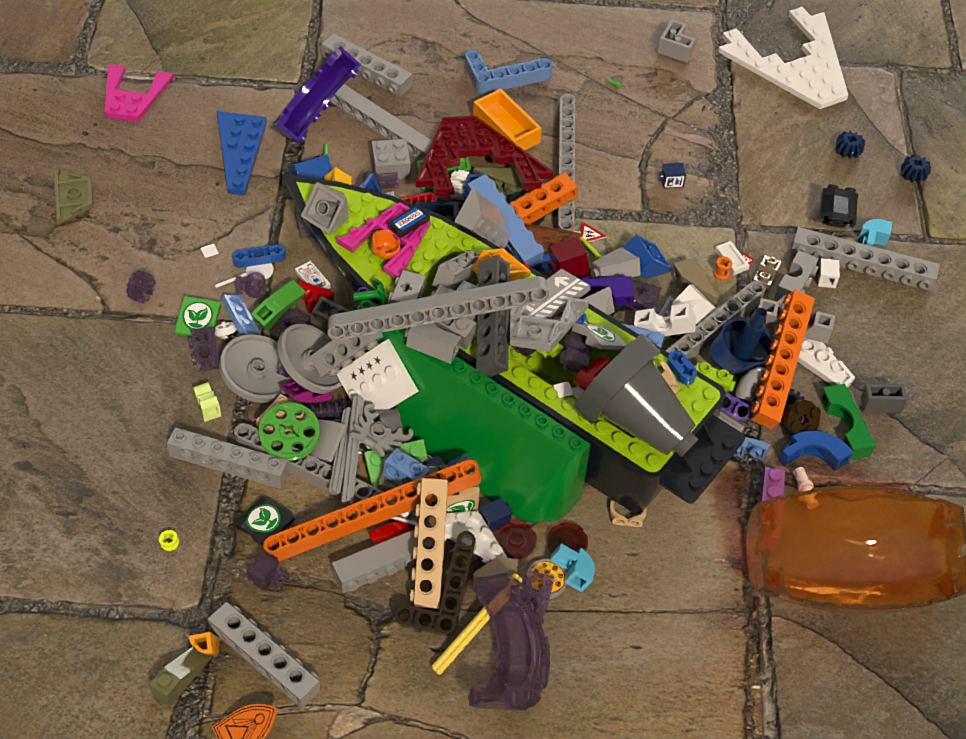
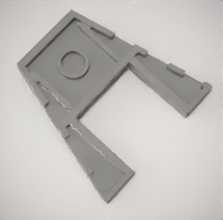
M569 297L560 321L523 315L526 306L511 308L510 345L551 352L587 310L589 300Z

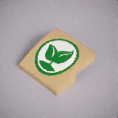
M471 487L458 492V495L447 496L446 513L478 510L479 487Z

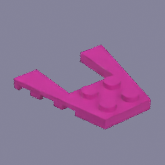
M108 64L105 117L139 122L150 109V104L155 102L160 92L168 87L169 81L174 80L173 73L157 71L148 94L119 90L118 88L126 72L125 66Z
M400 202L382 212L378 218H371L366 221L364 226L350 230L349 234L344 237H338L337 244L353 253L376 230L392 231L388 228V222L411 208ZM431 220L402 238H399L393 232V237L396 240L399 239L400 244L404 247L383 267V272L394 279L401 276L402 271L407 269L427 233Z

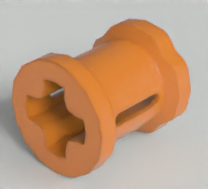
M722 256L717 259V268L714 271L716 279L727 280L729 278V269H731L733 264L730 258Z

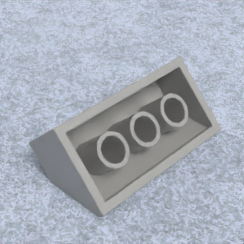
M472 188L454 222L504 249L508 245V239L510 238L504 213Z

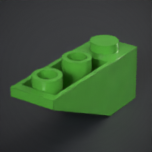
M291 280L265 299L251 313L253 320L268 332L306 294V291L294 280Z

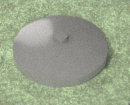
M295 324L288 327L278 340L277 350L283 367L293 380L309 391L318 394L336 391L342 385L337 375L321 377L310 358L311 355L332 341V339L313 326Z
M255 334L243 335L231 340L223 349L219 360V371L228 388L238 396L258 403L274 402L280 394L287 395L280 389L279 385L294 380L280 361L277 350L278 342L269 337Z

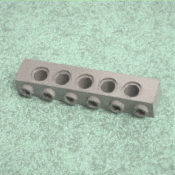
M332 34L321 44L322 57L327 59L341 46L361 64L358 68L360 72L357 75L386 89L392 94L401 97L412 87V73L335 34Z
M179 428L174 429L167 442L170 457L278 489L283 488L289 475L288 460Z
M226 602L208 618L211 631L301 709L320 692L319 677L312 671L309 673L299 659H293L289 656L285 647L275 644L267 632H261L252 619L249 618L247 620L237 606L234 605L232 607ZM233 625H238V626H239V627H237V628H235V629L230 628V627H232ZM249 638H253V639H254V640L251 641V642H246V640L249 639ZM264 651L270 652L267 655H261ZM278 665H285L282 669L276 668ZM294 678L301 679L299 682H292Z

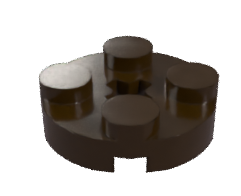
M799 399L793 405H789L783 419L784 426H787L789 430L788 434L793 436L805 431H817L821 410L808 400ZM804 416V421L802 423L800 417Z

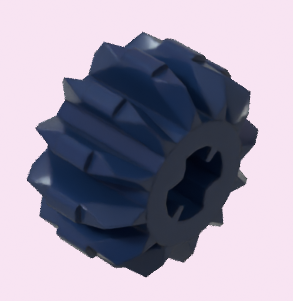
M843 132L837 138L835 149L838 150V154H843V157L857 158L864 151L865 140L862 135H857V132Z
M912 154L911 157H906L901 165L902 176H906V180H912V183L914 181L918 183L925 181L931 172L930 162L926 161V157L921 158L920 155L915 156Z

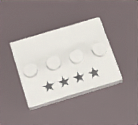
M389 339L383 341L336 374L351 401L354 396L360 395L364 398L363 410L368 404L375 405L373 410H369L370 413L389 410L419 392ZM363 412L362 417H363L364 421L366 422V418H365L364 412Z

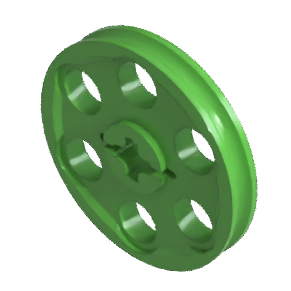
M282 403L272 407L264 414L259 424V438L264 450L269 455L288 461L299 460L309 455L317 446L320 437L317 417L309 408L298 403ZM279 411H284L287 414L284 419H278L275 415ZM298 413H305L307 417L305 420L299 421L296 419V415ZM267 426H272L275 429L272 434L264 433V429ZM285 429H293V434L289 433L287 435ZM307 429H313L315 435L306 437L304 432ZM274 443H281L283 448L280 451H274L272 445ZM295 444H300L303 446V450L297 453L292 450V447Z

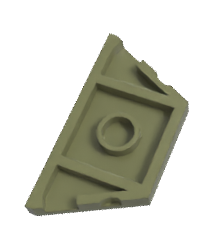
M54 169L58 224L94 208L91 177L71 172L67 175L60 173L58 169Z

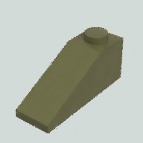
M194 646L189 648L166 665L149 684L152 696L170 708L210 661L212 655H205L197 651Z

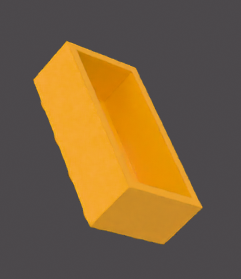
M502 89L474 101L473 116H477L524 151L540 143L542 128Z

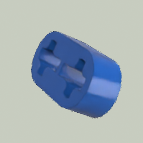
M670 352L667 365L675 377L682 384H693L697 376L696 368L683 352Z

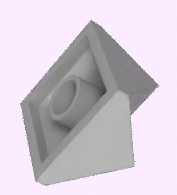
M316 182L301 217L331 235L349 219L347 199L343 192Z
M610 287L584 298L589 300V304L607 315L615 312Z

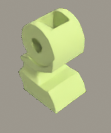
M209 383L193 387L197 404L201 407L204 422L221 417L219 402Z

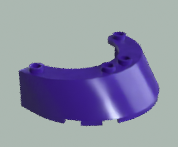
M341 46L338 47L327 58V61L314 73L316 77H311L282 111L283 113L274 122L272 128L292 141L302 143L308 136L306 132L312 121L315 123L321 116L319 112L322 109H327L331 104L329 100L350 77L354 79L360 72L358 68L361 64Z

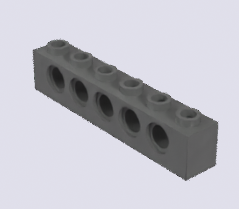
M497 255L480 262L478 287L510 282V263ZM509 309L477 315L476 370L488 377L508 371Z

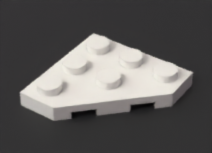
M478 510L446 513L445 541L449 538L456 542L457 536L461 532L469 531L475 536V554L482 557V562L487 564L496 557L507 558ZM431 516L428 521L434 527L436 525V518ZM464 538L461 541V545L464 547L472 544V539Z

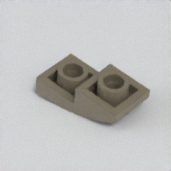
M765 255L753 281L763 282L766 287L765 290L769 291L782 261Z

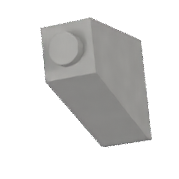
M619 248L592 262L591 276L593 279L603 276L608 278L620 275L640 276V258L624 248Z

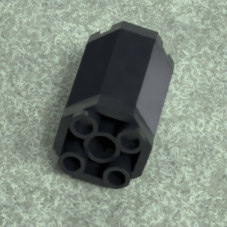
M833 184L823 188L820 197L818 222L821 223L824 220L825 225L845 228V224H850L849 228H853L857 219V200L859 195L856 193V189L849 187L840 189L837 185Z

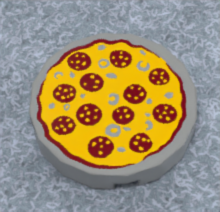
M550 559L535 561L530 565L526 573L528 589L535 596L545 597V599L558 597L565 591L567 585L564 583L566 570L549 561Z

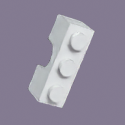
M690 303L673 305L671 307V315L667 317L656 314L654 308L639 310L635 312L634 326L665 334L664 336L695 332L696 316Z

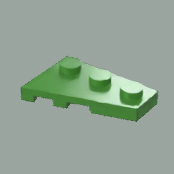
M423 439L404 443L401 447H397L420 463L428 459ZM372 450L364 452L371 486L378 489L385 460L392 453L384 451L385 456L382 458Z

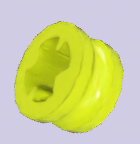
M166 530L160 534L159 542L164 550L172 551L178 547L179 539L176 532ZM170 538V540L172 539V542L168 543V541L166 542V539Z

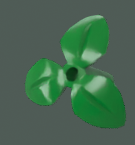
M378 279L371 280L376 290L353 293L354 301L377 298L379 306L385 305V288Z

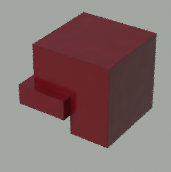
M577 237L549 246L551 258L553 259V262H550L553 275L560 269L579 279L591 275L587 252Z

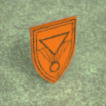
M265 704L244 706L219 721L212 728L217 739H265L274 724L277 708Z

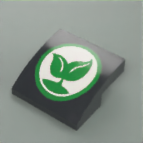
M262 496L234 524L238 530L251 535L255 542L263 545L269 536L284 531L295 518L284 508Z

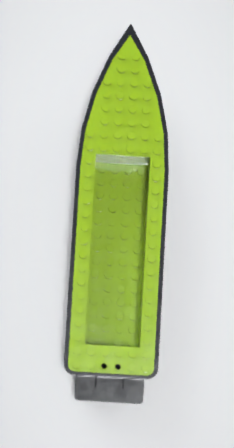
M284 174V181L300 214H302L316 182L343 192L348 202L349 219L331 235L303 217L302 219L328 256L334 261L355 293L361 287H366L370 291L376 290L371 280L378 279L385 288V305L390 304L388 303L390 292L395 290L394 284L396 279L383 272V267L391 259H382L373 253L371 249L372 235L353 253L337 244V238L348 235L349 231L356 227L364 226L366 221L371 218H378L382 212L400 202L409 208H413L416 205L391 195L342 182ZM422 208L430 215L431 225L405 271L426 276L425 290L421 298L429 297L432 291L436 292L438 289L432 284L440 264L469 250L478 253L480 256L483 250L501 248L459 226L450 219ZM530 266V276H526L524 278L526 279L540 276L546 280L548 279V277L544 276L543 274L536 271ZM474 272L466 282L476 286L478 284L477 274ZM372 298V301L379 305V300ZM589 304L584 312L587 318L586 324H600L609 328L626 345L639 336L638 333ZM509 320L508 371L489 378L589 442L591 445L584 482L629 511L635 513L642 512L663 487L689 504L695 503L744 443L745 435L718 418L726 396L724 388L699 371H697L695 382L690 385L682 384L676 378L680 389L675 395L696 424L691 433L699 439L682 457L673 450L667 456L602 416L591 425L573 407L577 402L576 397L569 395L559 398L554 385L569 382L571 388L576 387L574 379L583 368L587 369L599 357L605 356L611 362L622 350L598 349L585 344L587 336L569 329L559 341L563 346L562 351L554 358L550 356L545 358L533 349L510 345ZM477 336L466 350L459 347L456 355L475 369ZM655 345L661 352L653 362L662 374L665 370L660 361L667 363L669 353Z

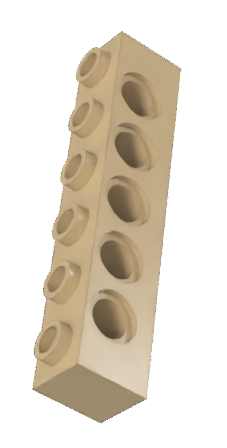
M422 478V482H418L417 495H421V503L416 505V516L420 518L419 525H415L414 537L418 538V546H414L413 559H417L416 568H412V580L415 581V589H411L410 602H414V607L440 609L448 480ZM429 494L437 496L438 502L435 506H429L426 503V498ZM428 515L436 518V525L432 528L425 525V518ZM426 537H432L435 540V546L432 549H427L424 546L423 541ZM425 558L433 561L434 566L431 570H425L422 567V561ZM423 580H429L432 583L430 591H423L421 589V582Z

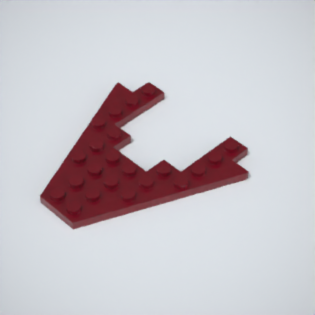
M477 116L442 118L417 175L415 187L432 186L436 196L454 195V187L446 167L460 166V158L469 156L483 157L491 155L494 164L512 163L524 190L540 189L542 186L540 179L553 178V171Z

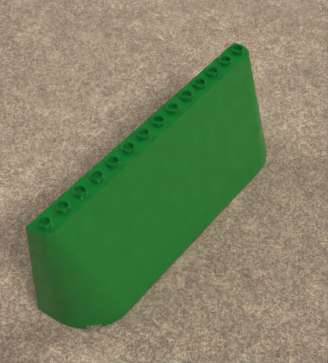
M364 299L357 304L356 310L379 305L370 299ZM407 328L382 332L384 337L377 341L378 345L387 339L391 341L419 391L391 408H398L404 435H408L409 429L413 430L412 439L405 441L406 443L423 439L426 453L431 457L438 455L446 465L452 459L466 453L470 460L477 462L482 474L481 483L478 485L479 493L492 502L502 498L505 504L508 503L513 512L512 516L521 521L532 524L545 521L551 523L561 519L571 511L582 498L591 445L589 442L491 378L477 371L457 356H455L450 364L407 347V337H405Z

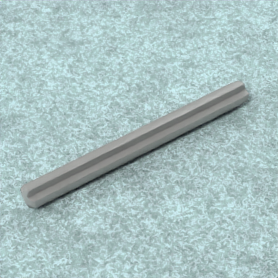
M360 395L352 398L341 503L344 505H352L354 499L360 441L350 437V433H357L354 429V424L359 425L358 418L363 415L364 398Z

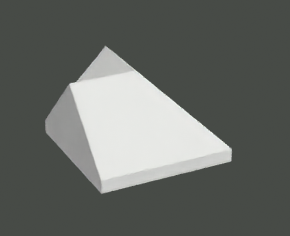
M689 285L670 305L672 307L673 305L690 303L696 316V326L717 310L694 285Z

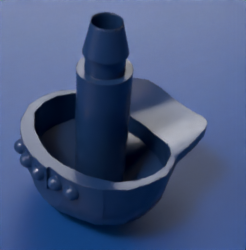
M758 308L749 318H734L724 324L721 333L716 337L709 349L710 359L719 369L727 370L729 374L747 372L755 367L767 366L765 361L771 353L769 347L775 339L771 332L765 328L767 311L764 308Z

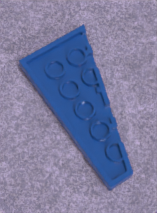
M217 111L228 193L246 195L267 125V117Z

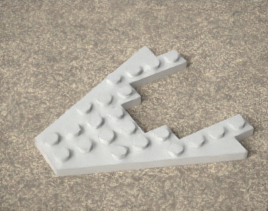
M803 7L789 11L788 16L811 42L802 44L801 49L807 56L784 63L776 53L762 58L737 28L723 33L722 38L727 44L718 48L720 54L818 109L847 100V88L824 12L811 16Z

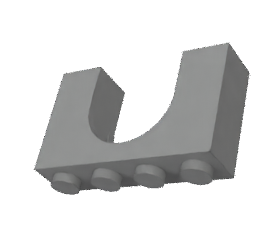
M440 285L436 292L432 291L430 296L456 291ZM477 315L467 317L477 323ZM434 323L409 327L405 333L407 347L451 364L459 351L461 336L445 331Z

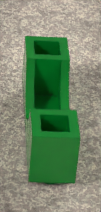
M845 383L824 387L819 399L826 414L841 418L849 427V432L845 434L843 442L854 451L850 461L870 457L875 448V440L870 436L866 422L862 420L859 407L855 405L852 399L851 391L847 389Z

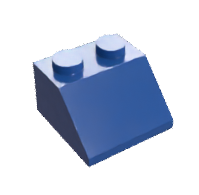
M328 154L287 165L291 175L323 180L324 176L332 170Z
M637 234L622 247L640 258V276L646 279L668 273L672 270L658 246Z

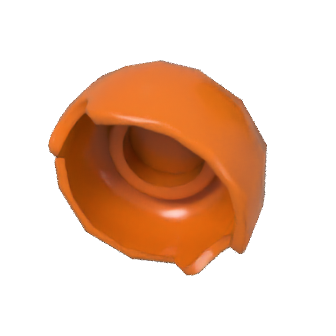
M379 230L372 235L371 249L377 257L389 260L400 251V240H396L393 237L392 231Z

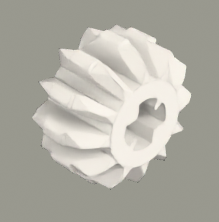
M455 170L451 174L450 179L454 187V195H450L452 199L464 200V188L469 172Z

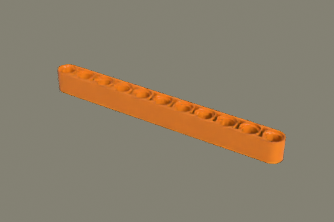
M466 460L422 478L448 480V496L479 484L482 480V474L476 461ZM422 478L269 536L264 541V549L273 561H282L414 510L416 505L421 503V495H417L418 482H422ZM429 494L426 498V503L429 504L437 501V496Z

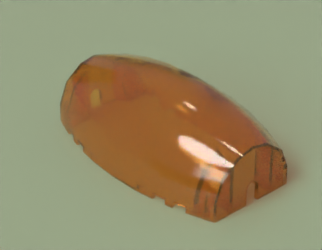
M865 485L812 488L808 491H796L782 497L780 495L755 505L747 524L746 565L753 589L786 602L839 613H895L947 602L966 594V555L963 557L961 555V548L966 543L964 507L940 498L925 497V494L922 493L913 494L905 492L904 489Z

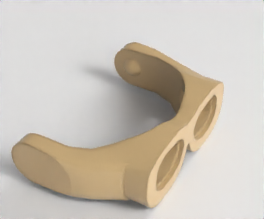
M610 500V515L613 524L642 527L647 507L643 510L642 514L627 519L614 510V500Z

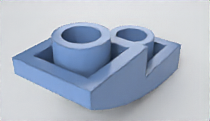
M745 437L744 443L733 456L743 459L745 453L754 458L764 461L770 444Z

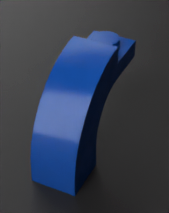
M805 431L792 436L790 444L781 450L779 462L786 466L802 456L811 455L821 458L836 471L850 462L854 451L841 439L831 434L820 431Z

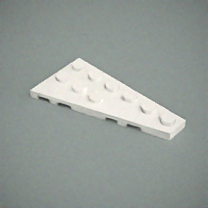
M786 295L778 301L782 309L784 308L783 300ZM769 330L775 338L776 335L774 334V331ZM804 338L797 362L830 385L834 386L845 383L848 388L854 382L855 377L842 361L836 359L830 347L827 348L823 342Z

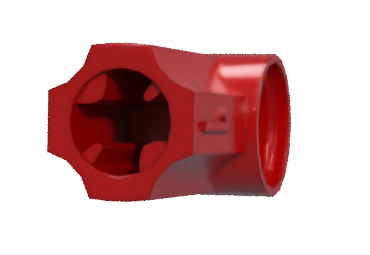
M605 356L599 357L587 369L583 368L579 371L574 379V384L585 391L594 378L610 363V360Z

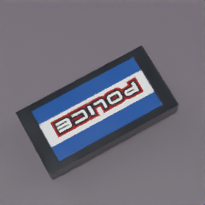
M416 205L388 222V228L399 238H402L428 222L430 215L419 205Z

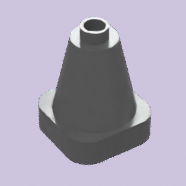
M641 334L594 378L573 407L591 425L602 416L667 456L673 450L682 457L699 440L691 433L696 424L653 362L661 351L646 336Z

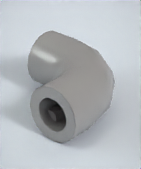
M755 367L747 371L740 379L734 396L753 402L755 393L762 383L760 380L761 375L766 370V367Z

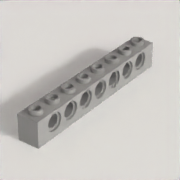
M801 227L797 229L790 253L796 255L800 250L819 258L818 261L821 258L839 260V267L929 291L933 290L940 266L938 263Z

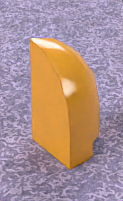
M211 632L189 636L192 646L197 651L205 655H218V636Z

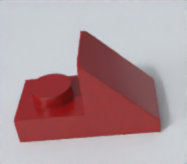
M301 280L298 283L306 291V294L301 299L308 301V313H312L321 296L334 302V292Z

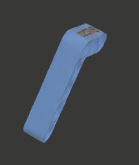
M468 50L465 53V69L476 91L481 94L546 81L552 77L553 62L548 58L488 70L478 51Z

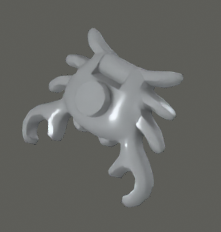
M368 404L363 410L366 422L362 416H359V425L354 424V429L357 433H350V437L362 442L382 458L385 456L384 451L392 453L394 448L402 446V442L395 441H409L412 439V429L408 430V435H403L401 428H398L397 432L392 434L391 429L386 428L380 421L374 422L373 420L379 416V413H370L369 410H373L375 405Z

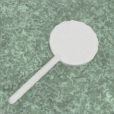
M272 263L249 266L246 268V273L218 283L215 287H221L246 276L256 281L266 280L272 276L274 267Z

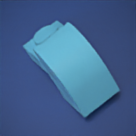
M882 219L867 221L862 227L858 240H861L862 244L874 246V244L887 246L893 222Z
M561 543L551 554L549 561L567 570L564 583L583 592L593 581L595 565L590 555L582 548L576 552Z

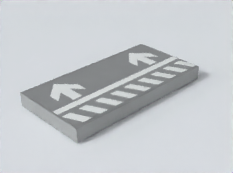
M560 269L546 280L549 298L542 303L527 305L523 315L553 319L565 309L569 297L581 298L590 291V285L567 271Z

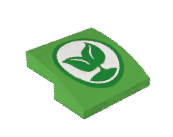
M184 296L177 319L175 334L212 340L222 307L221 302Z

